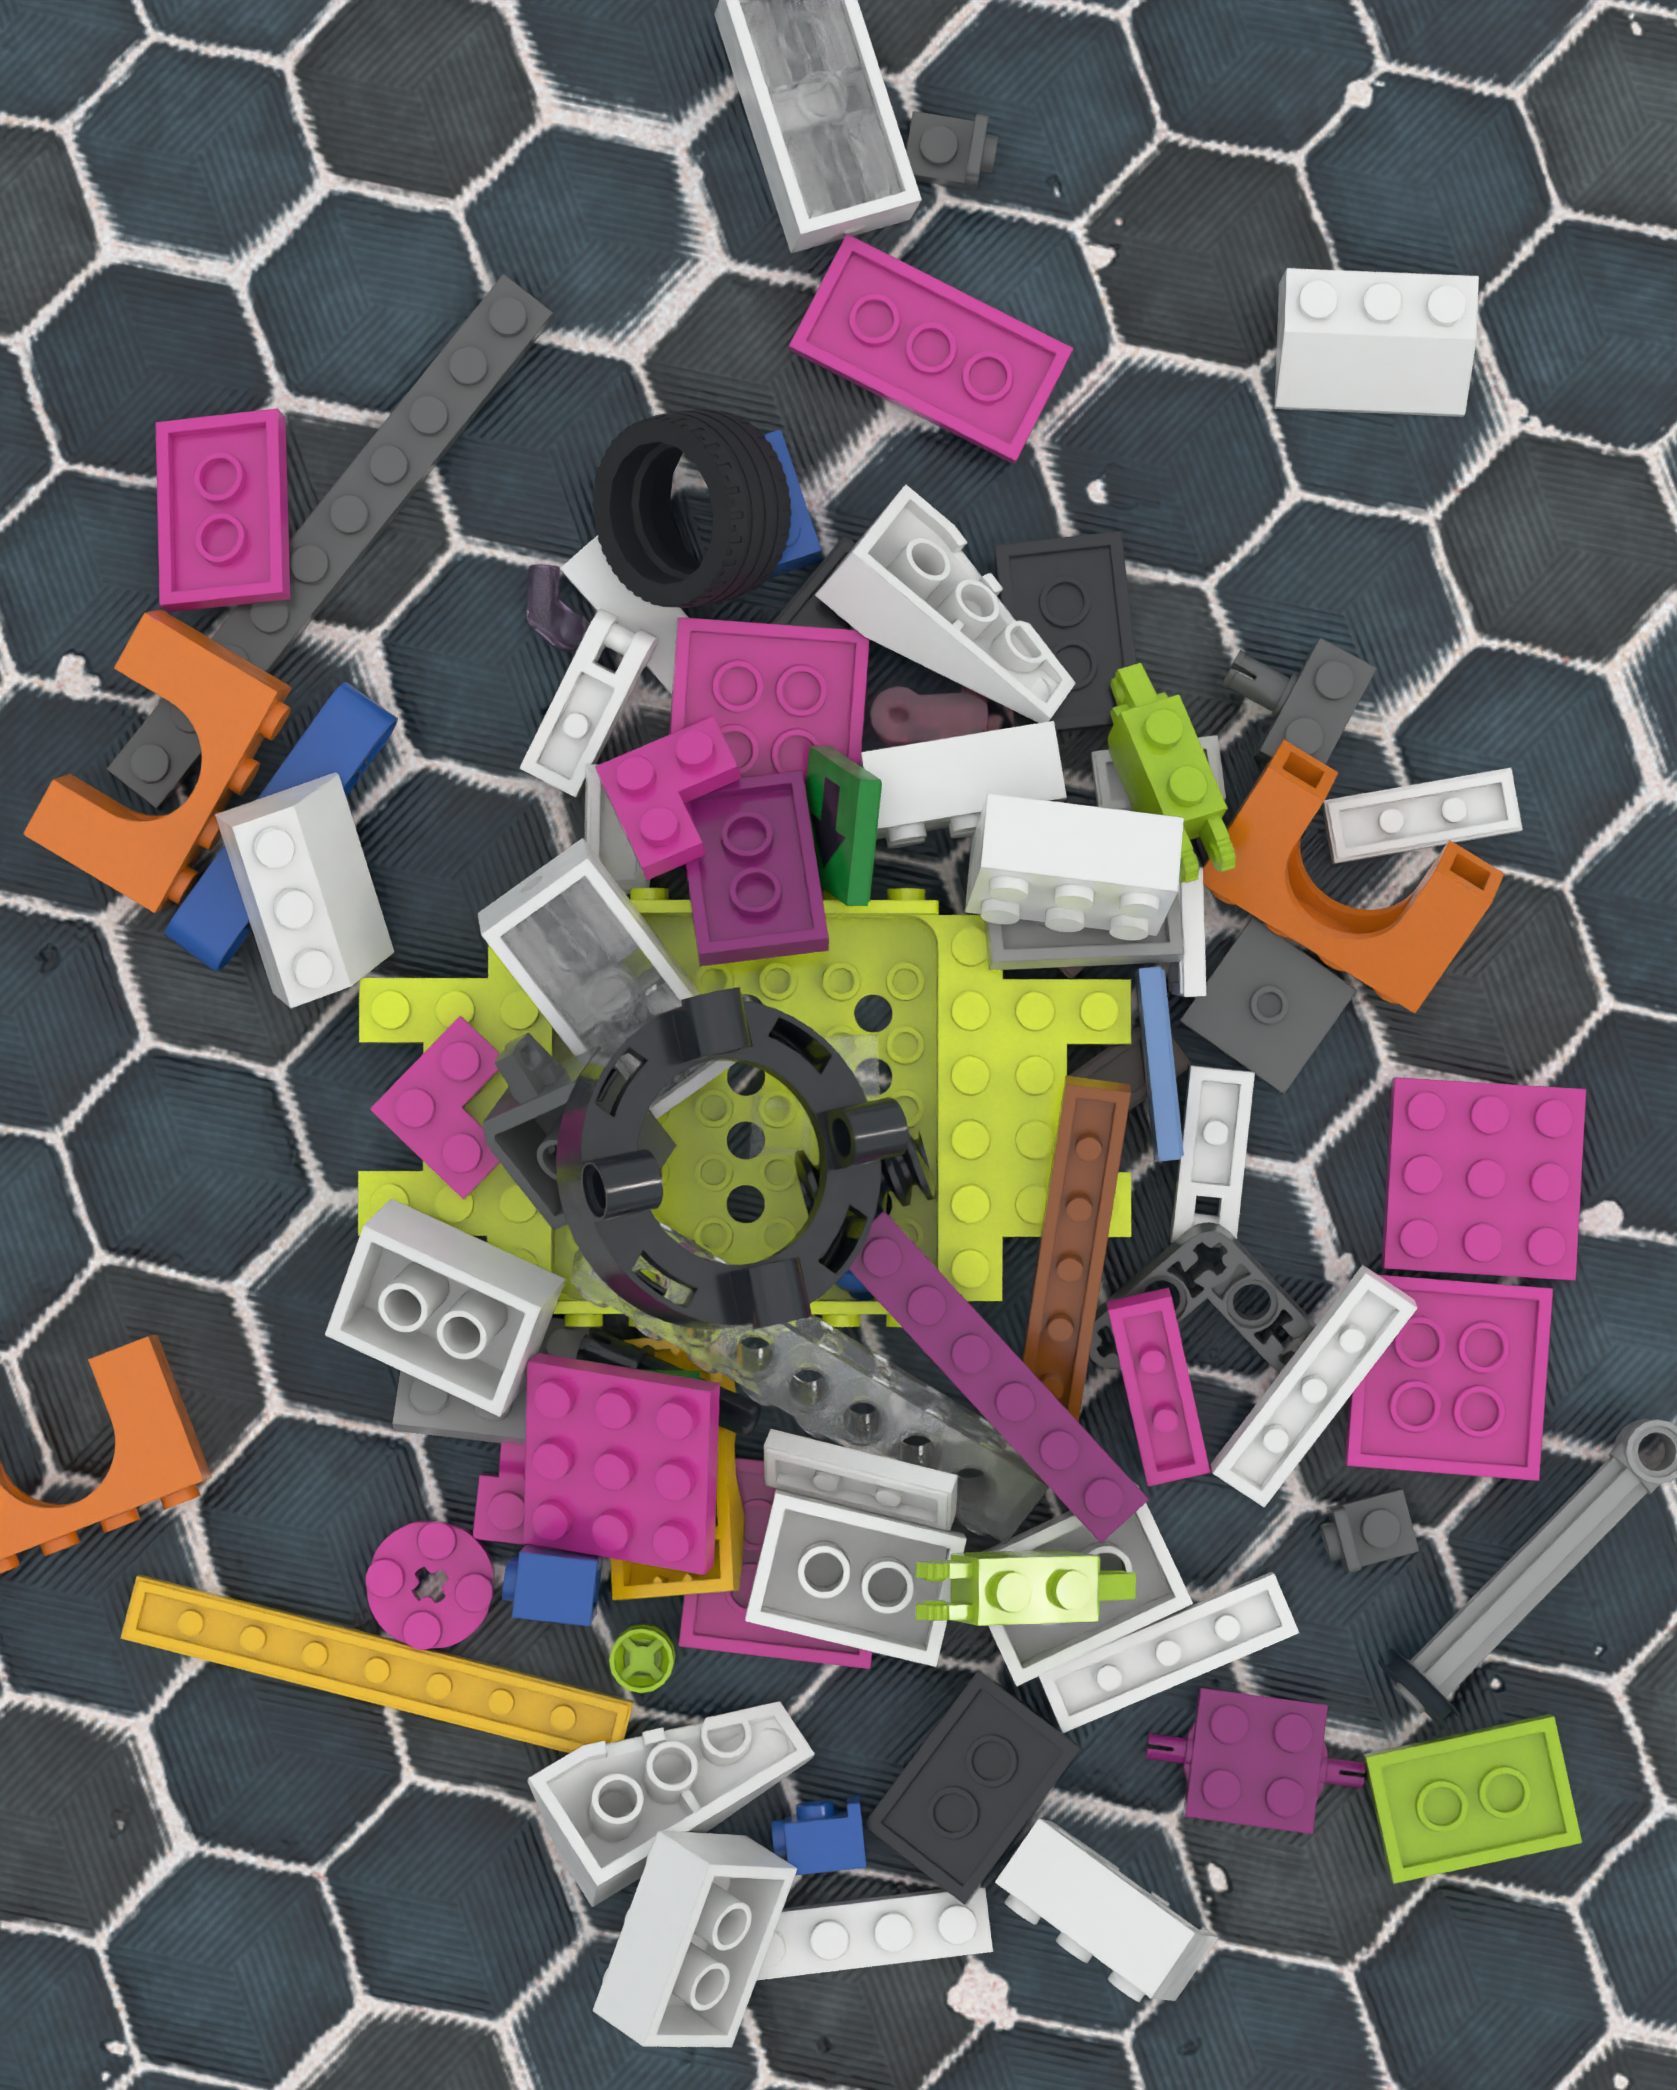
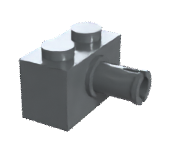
M1320 638L1311 648L1299 673H1292L1290 678L1240 650L1221 686L1226 689L1229 688L1272 711L1269 717L1273 721L1253 759L1267 766L1284 739L1326 764L1377 668Z

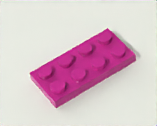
M846 234L789 345V351L1014 465L1073 352L1072 347L849 234Z

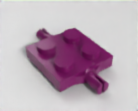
M1198 1688L1195 1720L1186 1738L1149 1732L1146 1744L1171 1747V1751L1150 1748L1145 1750V1760L1151 1759L1183 1764L1182 1767L1187 1783L1183 1811L1184 1817L1313 1834L1316 1803L1324 1783L1362 1789L1364 1777L1339 1774V1771L1365 1773V1761L1358 1762L1328 1757L1324 1741L1328 1705Z

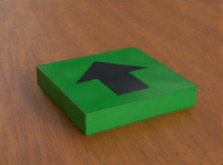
M810 746L805 789L820 885L846 906H868V902H870L882 781L831 746Z

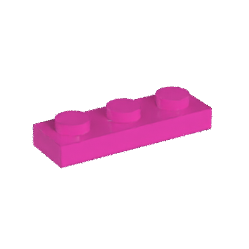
M1165 1288L1107 1301L1106 1304L1147 1486L1210 1473L1170 1289Z

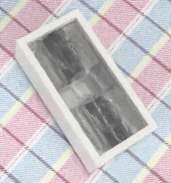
M719 0L714 15L790 252L795 253L845 238L846 234L855 236L910 220L922 199L858 0Z
M583 838L478 913L480 931L483 938L575 1056L598 1046L603 1048L610 1040L633 1024L653 1015L682 1006L681 1000L701 995ZM627 1053L618 1059L615 1066L625 1079L628 1080L642 1062ZM710 1061L686 1069L666 1084L652 1102L649 1110L656 1119L736 1062Z

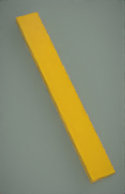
M141 1574L136 1577L121 1634V1639L566 1753H571L581 1746L605 1741L608 1744L624 1740L634 1703L633 1700L430 1648L418 1650L395 1639Z

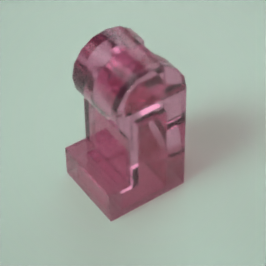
M961 685V693L918 695L909 688L896 686L888 688L877 695L871 707L870 717L873 730L878 738L889 746L897 747L988 732L987 697Z

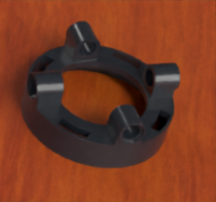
M740 987L681 1000L682 1006L653 1015L620 1032L592 1058L578 1078L567 1101L558 1134L556 1168L560 1201L572 1236L586 1261L609 1288L626 1302L650 1316L683 1327L726 1329L752 1324L753 1329L811 1317L810 1304L825 1294L845 1274L861 1251L870 1232L880 1194L881 1160L901 1156L907 1149L909 1139L908 1126L899 1103L891 1097L867 1101L864 1091L852 1070L841 1055L822 1036L795 1017L776 1008L755 1002L743 1001ZM629 1053L642 1063L625 1082L613 1104L611 1113L608 1114L595 1103L604 1100L610 1086L620 1073L617 1069L613 1068L622 1055ZM703 1062H740L754 1066L775 1077L791 1091L803 1106L811 1121L818 1142L821 1168L820 1183L813 1209L807 1221L797 1235L781 1250L763 1260L750 1264L730 1265L717 1263L691 1253L674 1241L663 1230L651 1210L657 1209L661 1205L663 1182L659 1166L653 1154L647 1149L638 1150V1141L643 1121L652 1102L668 1082L686 1069ZM640 1255L664 1276L692 1289L683 1304H675L663 1297L667 1289L652 1281L640 1270L635 1273L632 1271Z

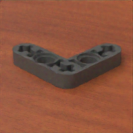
M1206 1222L1188 1229L1097 1308L1089 1356L1092 1361L1101 1367L1108 1369L1121 1368L1116 1345L1110 1343L1104 1348L1100 1346L1102 1343L1100 1329L1107 1325L1112 1330L1106 1302L1143 1294L1149 1284L1160 1280L1172 1283L1179 1291L1178 1300L1174 1304L1177 1323L1208 1298L1258 1353L1279 1373L1295 1354V1352L1289 1351L1281 1355L1283 1351L1281 1338L1270 1326L1277 1319L1281 1310L1287 1311V1313L1279 1316L1281 1326L1295 1339L1306 1334L1305 1341L1316 1327V1324L1230 1231L1220 1224ZM1203 1242L1209 1248L1216 1246L1218 1243L1222 1244L1219 1249L1222 1262L1216 1266L1209 1261L1202 1262L1191 1272L1193 1282L1197 1285L1192 1289L1189 1288L1183 1274L1172 1265L1179 1261L1182 1269L1186 1272L1198 1260L1196 1250L1198 1244ZM1250 1284L1263 1287L1270 1296L1265 1309L1253 1315L1243 1314L1233 1305L1236 1292L1243 1286ZM1266 1328L1263 1335H1260L1258 1333V1331H1261Z

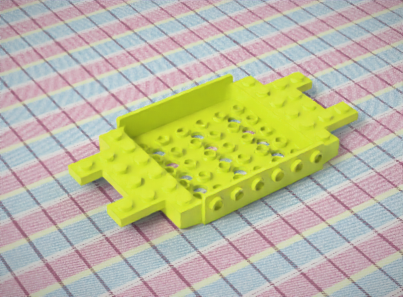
M666 888L630 889V901L701 994L740 987L742 995H752L758 998L763 1005L776 1008L811 1027L841 1055L854 1074L858 1065L867 1059H879L889 1066L892 1072V1083L889 1089L878 1096L866 1094L865 1096L867 1101L887 1097L895 1099L904 1112L908 1132L913 1139L918 1138L920 1131L936 1198L927 1200L918 1185L912 1186L911 1205L903 1207L892 1191L888 1192L892 1200V1209L888 1216L966 1301H1002L1003 1237H1041L1065 1076H1067V1045L1131 1044V980L1003 979V970H989L985 921L981 916L939 915V901L925 900V889L916 888L887 889V900H870L868 906H846L823 889L829 951L699 967L690 900H669V889ZM489 944L488 978H361L359 980L360 1043H423L424 1053L459 1016H462L499 1053L505 1049V1046L511 1040L529 1032L559 1064L576 1057ZM639 946L622 958L636 977L653 965ZM869 995L883 997L888 1001L892 1009L890 1024L879 1032H867L855 1020L854 1011L857 1003ZM728 1068L657 1118L658 1122L677 1146L660 1170L663 1182V1198L661 1205L657 1209L651 1210L663 1230L674 1241L695 1240L697 1247L701 1251H690L691 1253L704 1258L702 1253L704 1252L708 1255H716L719 1263L743 1265L763 1260L781 1250L797 1235L809 1216L794 1162L795 1152L803 1150L813 1165H818L819 1147L815 1131L807 1113L785 1085L765 1072V1082L757 1093L750 1096L739 1095L728 1084ZM500 1071L464 1107L482 1126L483 1121L508 1088V1084ZM740 1122H752L758 1125L765 1136L763 1150L752 1159L737 1158L730 1152L727 1145L729 1131ZM424 1161L423 1171H358V1236H360L364 1224L392 1198L467 1234L487 1236V1243L565 1278L564 1286L553 1314H564V1326H603V1314H629V1326L632 1327L667 1326V1322L642 1312L612 1291L584 1258L568 1224L553 1230L501 1163L466 1199H462ZM1118 1172L1108 1237H1131V1172ZM742 1185H750L757 1188L762 1193L765 1201L762 1215L751 1223L736 1221L731 1217L727 1209L728 1196L735 1188ZM640 1255L632 1271L635 1273L640 1270L658 1284L656 1269ZM670 1279L671 1288L674 1292L679 1293L692 1290ZM837 1285L831 1287L825 1294L810 1304L812 1314H822V1327H861V1314H886V1327H901L876 1298L858 1300L851 1297L848 1291L841 1289ZM666 1295L663 1296L675 1304H683L685 1300H672ZM796 1320L768 1327H796Z

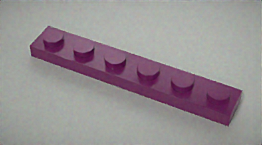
M882 1211L873 1220L870 1232L861 1251L849 1270L1102 1544L1149 1499L886 1212Z

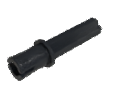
M591 1327L589 1335L585 1334L576 1356L578 1360L633 1369L684 1370L655 1357V1349L652 1346L645 1345L640 1348L618 1339L598 1327ZM720 1386L719 1426L739 1435H751L760 1419L762 1407L759 1403Z

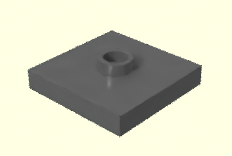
M1252 917L1206 981V996L1195 997L1178 1022L1246 1070L1254 1072L1257 1078L1283 1095L1357 990L1286 939L1273 933L1259 920Z

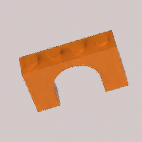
M162 609L144 612L114 669L174 704L186 715L193 725L200 742L202 755L200 776L194 791L185 803L174 812L165 815H150L134 811L74 775L68 774L52 780L23 833L26 837L153 913L171 906L173 902L181 905L193 889L199 876V872L192 869L203 847L209 851L212 850L222 836L215 814L224 811L234 792L241 796L252 783L260 767V763L254 760L253 757L263 739L266 737L272 741L285 724L291 707L284 704L292 689L291 686Z
M1283 739L1226 828L1235 850V868L1224 872H1217L1208 857L1203 866V885L1208 887L1219 900L1227 904L1237 905L1262 920L1273 933L1281 937L1291 938L1318 954L1320 959L1329 967L1338 971H1346L1369 985L1383 1000L1392 1004H1400L1411 1012L1416 1013L1492 904L1504 873L1449 840L1417 888L1403 901L1387 908L1367 910L1349 907L1331 899L1313 883L1306 872L1301 858L1300 841L1302 834L1323 804L1339 772Z
M158 1335L142 1338L88 1359L115 1434V1452L111 1467L102 1483L90 1495L78 1502L69 1504H54L40 1501L29 1496L13 1483L0 1460V1573L21 1566L16 1553L40 1545L43 1555L47 1556L80 1543L76 1530L100 1521L102 1529L106 1533L137 1521L141 1518L136 1507L160 1498L165 1510L201 1496L196 1484L210 1479L212 1476Z

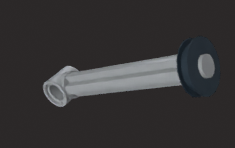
M1643 1419L1633 1421L1622 1428L1615 1440L1614 1449L1609 1453L1610 1458L1411 1660L1405 1659L1393 1648H1390V1651L1395 1658L1387 1666L1378 1660L1381 1668L1396 1683L1394 1688L1420 1714L1425 1712L1445 1730L1448 1727L1442 1720L1450 1712L1460 1717L1458 1711L1448 1701L1447 1696L1646 1494H1651L1660 1484L1671 1482L1677 1478L1676 1425L1658 1419ZM1654 1433L1664 1443L1665 1456L1659 1466L1650 1470L1640 1461L1638 1448L1645 1436Z

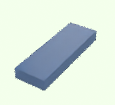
M1161 966L1139 968L1134 973L1154 1162L1179 1160L1181 1156H1184L1165 969H1161Z

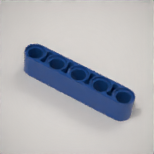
M342 683L322 707L257 800L335 772L339 774L347 798L397 725L398 718L349 683ZM225 845L177 910L164 933L165 937L216 973L225 967L252 931Z

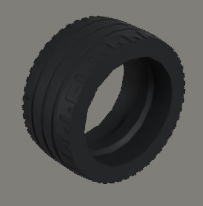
M706 409L660 414L643 419L626 427L624 431L617 435V438L612 440L610 447H607L606 453L600 461L601 465L598 467V474L594 482L593 517L602 553L605 555L606 561L611 566L614 575H617L618 580L626 586L625 588L628 591H632L636 597H641V600L650 602L652 605L689 608L729 601L757 589L758 586L766 582L765 580L778 567L777 564L781 561L783 551L787 547L786 542L790 535L789 528H791L790 516L792 510H790L789 485L786 482L787 477L783 472L782 463L779 462L778 455L772 449L771 443L765 439L764 434L760 433L756 426H752L749 421L730 412ZM683 453L697 465L709 489L714 517L710 547L701 564L686 550L675 528L670 501L673 473Z

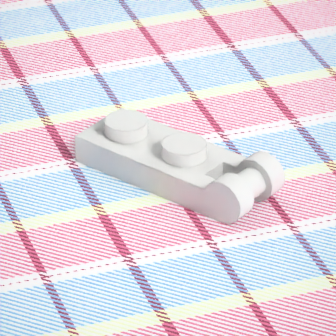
M602 608L591 621L520 766V769L574 797L581 796L585 788L586 764L597 763L642 670L649 662L658 642V637L643 629H639L637 633H634L619 625V617ZM605 647L624 656L616 672L597 663Z
M1189 1065L1182 1127L1184 1156H1181L1178 1164L1170 1243L1176 1241L1193 1226L1206 1222L1220 1224L1237 1239L1254 1072ZM1196 1196L1220 1198L1217 1216L1195 1213ZM1218 1243L1215 1247L1221 1248L1222 1244Z

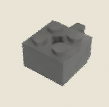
M528 1032L511 1040L494 1062L508 1084V1088L483 1121L485 1143L551 1228L555 1230L567 1225L560 1201L556 1168L557 1142L562 1116L578 1078L588 1063L602 1048L598 1046L559 1064ZM621 1072L610 1086L604 1100L595 1103L608 1114L611 1113L613 1104L627 1081ZM648 1110L641 1127L638 1150H649L655 1157L661 1170L677 1145L652 1112Z

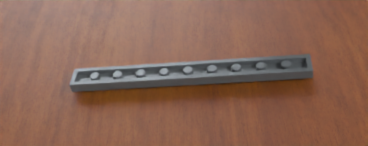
M503 274L290 539V599L238 605L211 639L270 674L554 319L553 312ZM163 698L107 770L156 809L161 810L202 759L197 733L186 715L174 704Z

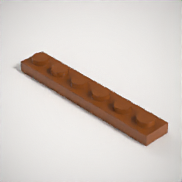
M1065 1076L1021 1361L1079 1423L1130 1103L1131 1086L1125 1083Z

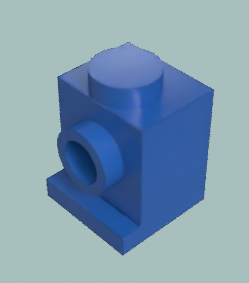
M859 1795L847 1796V1809L835 1810L834 1801L831 1800L811 1801L797 1804L796 1814L785 1815L784 1820L771 1821L774 1854L782 1859H787L788 1863L796 1867L797 1872L795 1875L866 1868Z

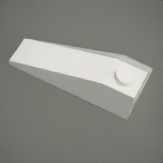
M905 484L845 556L815 596L864 637L1038 723L1048 722L1075 685L1074 680L1031 624L1020 620L1016 621L997 597L1003 588L992 573L981 576L961 549L968 542L955 525Z
M778 1701L707 1717L704 1722L664 1731V1728H658L642 1732V1736L608 1744L605 1741L583 1745L529 1777L528 1784L559 1856L591 1906L594 1907L641 1878L647 1856L653 1846L658 1830L706 1833L807 1763L815 1754L781 1702Z

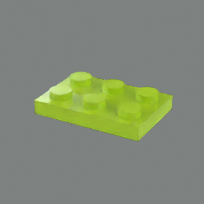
M1552 1714L1363 1754L1390 1880L1393 1884L1582 1843L1555 1716Z

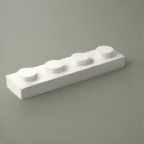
M1362 1265L1210 1464L1212 1473L1262 1507H1265L1417 1310L1415 1300Z
M1270 1572L1159 1619L1040 1675L1039 1678L1061 1731L1065 1733L1294 1636L1299 1631L1276 1576L1273 1572Z
M982 1884L966 1905L945 1889L783 1908L757 1980L993 1952L985 1884Z

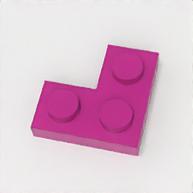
M714 716L595 766L599 780L646 881L706 855L701 838L684 803L741 779L738 766Z
M459 1016L370 1110L462 1199H466L500 1164L499 1160L485 1143L483 1126L464 1109L499 1072L494 1062L500 1053L462 1016Z

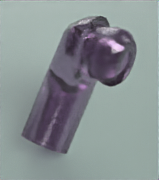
M543 564L530 565L528 568L527 621L529 626L553 648L564 652L577 650L590 624L582 614L576 615L559 600L560 567Z

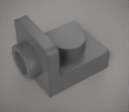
M913 111L906 153L915 180L977 191L980 172L990 174L993 172L998 142L997 135L986 134L989 115L976 113L975 121Z
M1401 1488L1326 1507L1330 1522L1320 1525L1324 1547L1329 1561L1340 1560L1342 1569L1348 1573L1360 1571L1362 1566L1419 1552L1404 1491Z

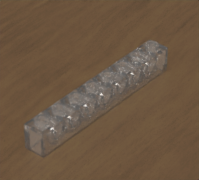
M657 1220L663 1230L686 1250L706 1260L729 1264ZM580 1249L574 1255L570 1282L577 1286L578 1291L585 1299L599 1307H613L631 1318L635 1327L647 1337L657 1341L666 1339L686 1351L689 1359L702 1370L712 1374L720 1372L739 1383L743 1391L755 1402L764 1406H772L774 1404L795 1417L799 1426L810 1435L819 1439L828 1437L846 1448L955 1475L960 1470L966 1468H975L984 1472L976 1478H963L958 1475L956 1517L964 1527L977 1535L984 1536L988 1533L1006 1544L1049 1489L1048 1485L989 1421L813 1314L808 1318L753 1329L752 1324L726 1329L683 1327L664 1322L632 1306L612 1291L596 1274ZM641 1255L632 1268L633 1272L648 1270L657 1274L660 1279L655 1283L667 1289L663 1297L675 1304H683L692 1290L661 1274ZM748 1337H759L766 1340L769 1345L761 1349H750L742 1345L740 1341ZM803 1370H814L822 1374L823 1377L817 1381L806 1382L798 1379L795 1374ZM857 1403H868L877 1409L869 1414H858L851 1411L849 1407ZM918 1435L928 1438L930 1442L923 1446H910L904 1443L903 1440L910 1436Z

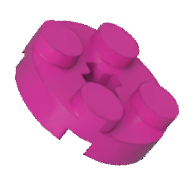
M415 1521L399 1528L380 1544L366 1573L368 1603L379 1625L394 1639L418 1650L445 1648L467 1638L486 1618L494 1596L495 1571L487 1549L479 1539L473 1538V1533L466 1528L444 1521ZM426 1567L432 1574L439 1570L446 1573L448 1580L441 1586L443 1593L446 1595L445 1598L436 1602L430 1595L421 1599L416 1594L414 1588L420 1583L419 1577L416 1574L419 1569Z

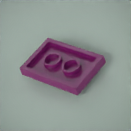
M803 770L743 777L740 780L684 803L706 853L705 856L685 864L699 967L829 951V936Z

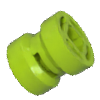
M649 1623L631 1625L621 1632L612 1646L609 1658L611 1673L618 1684L628 1691L637 1693L654 1691L662 1686L671 1675L676 1657L674 1643L668 1633L657 1625Z

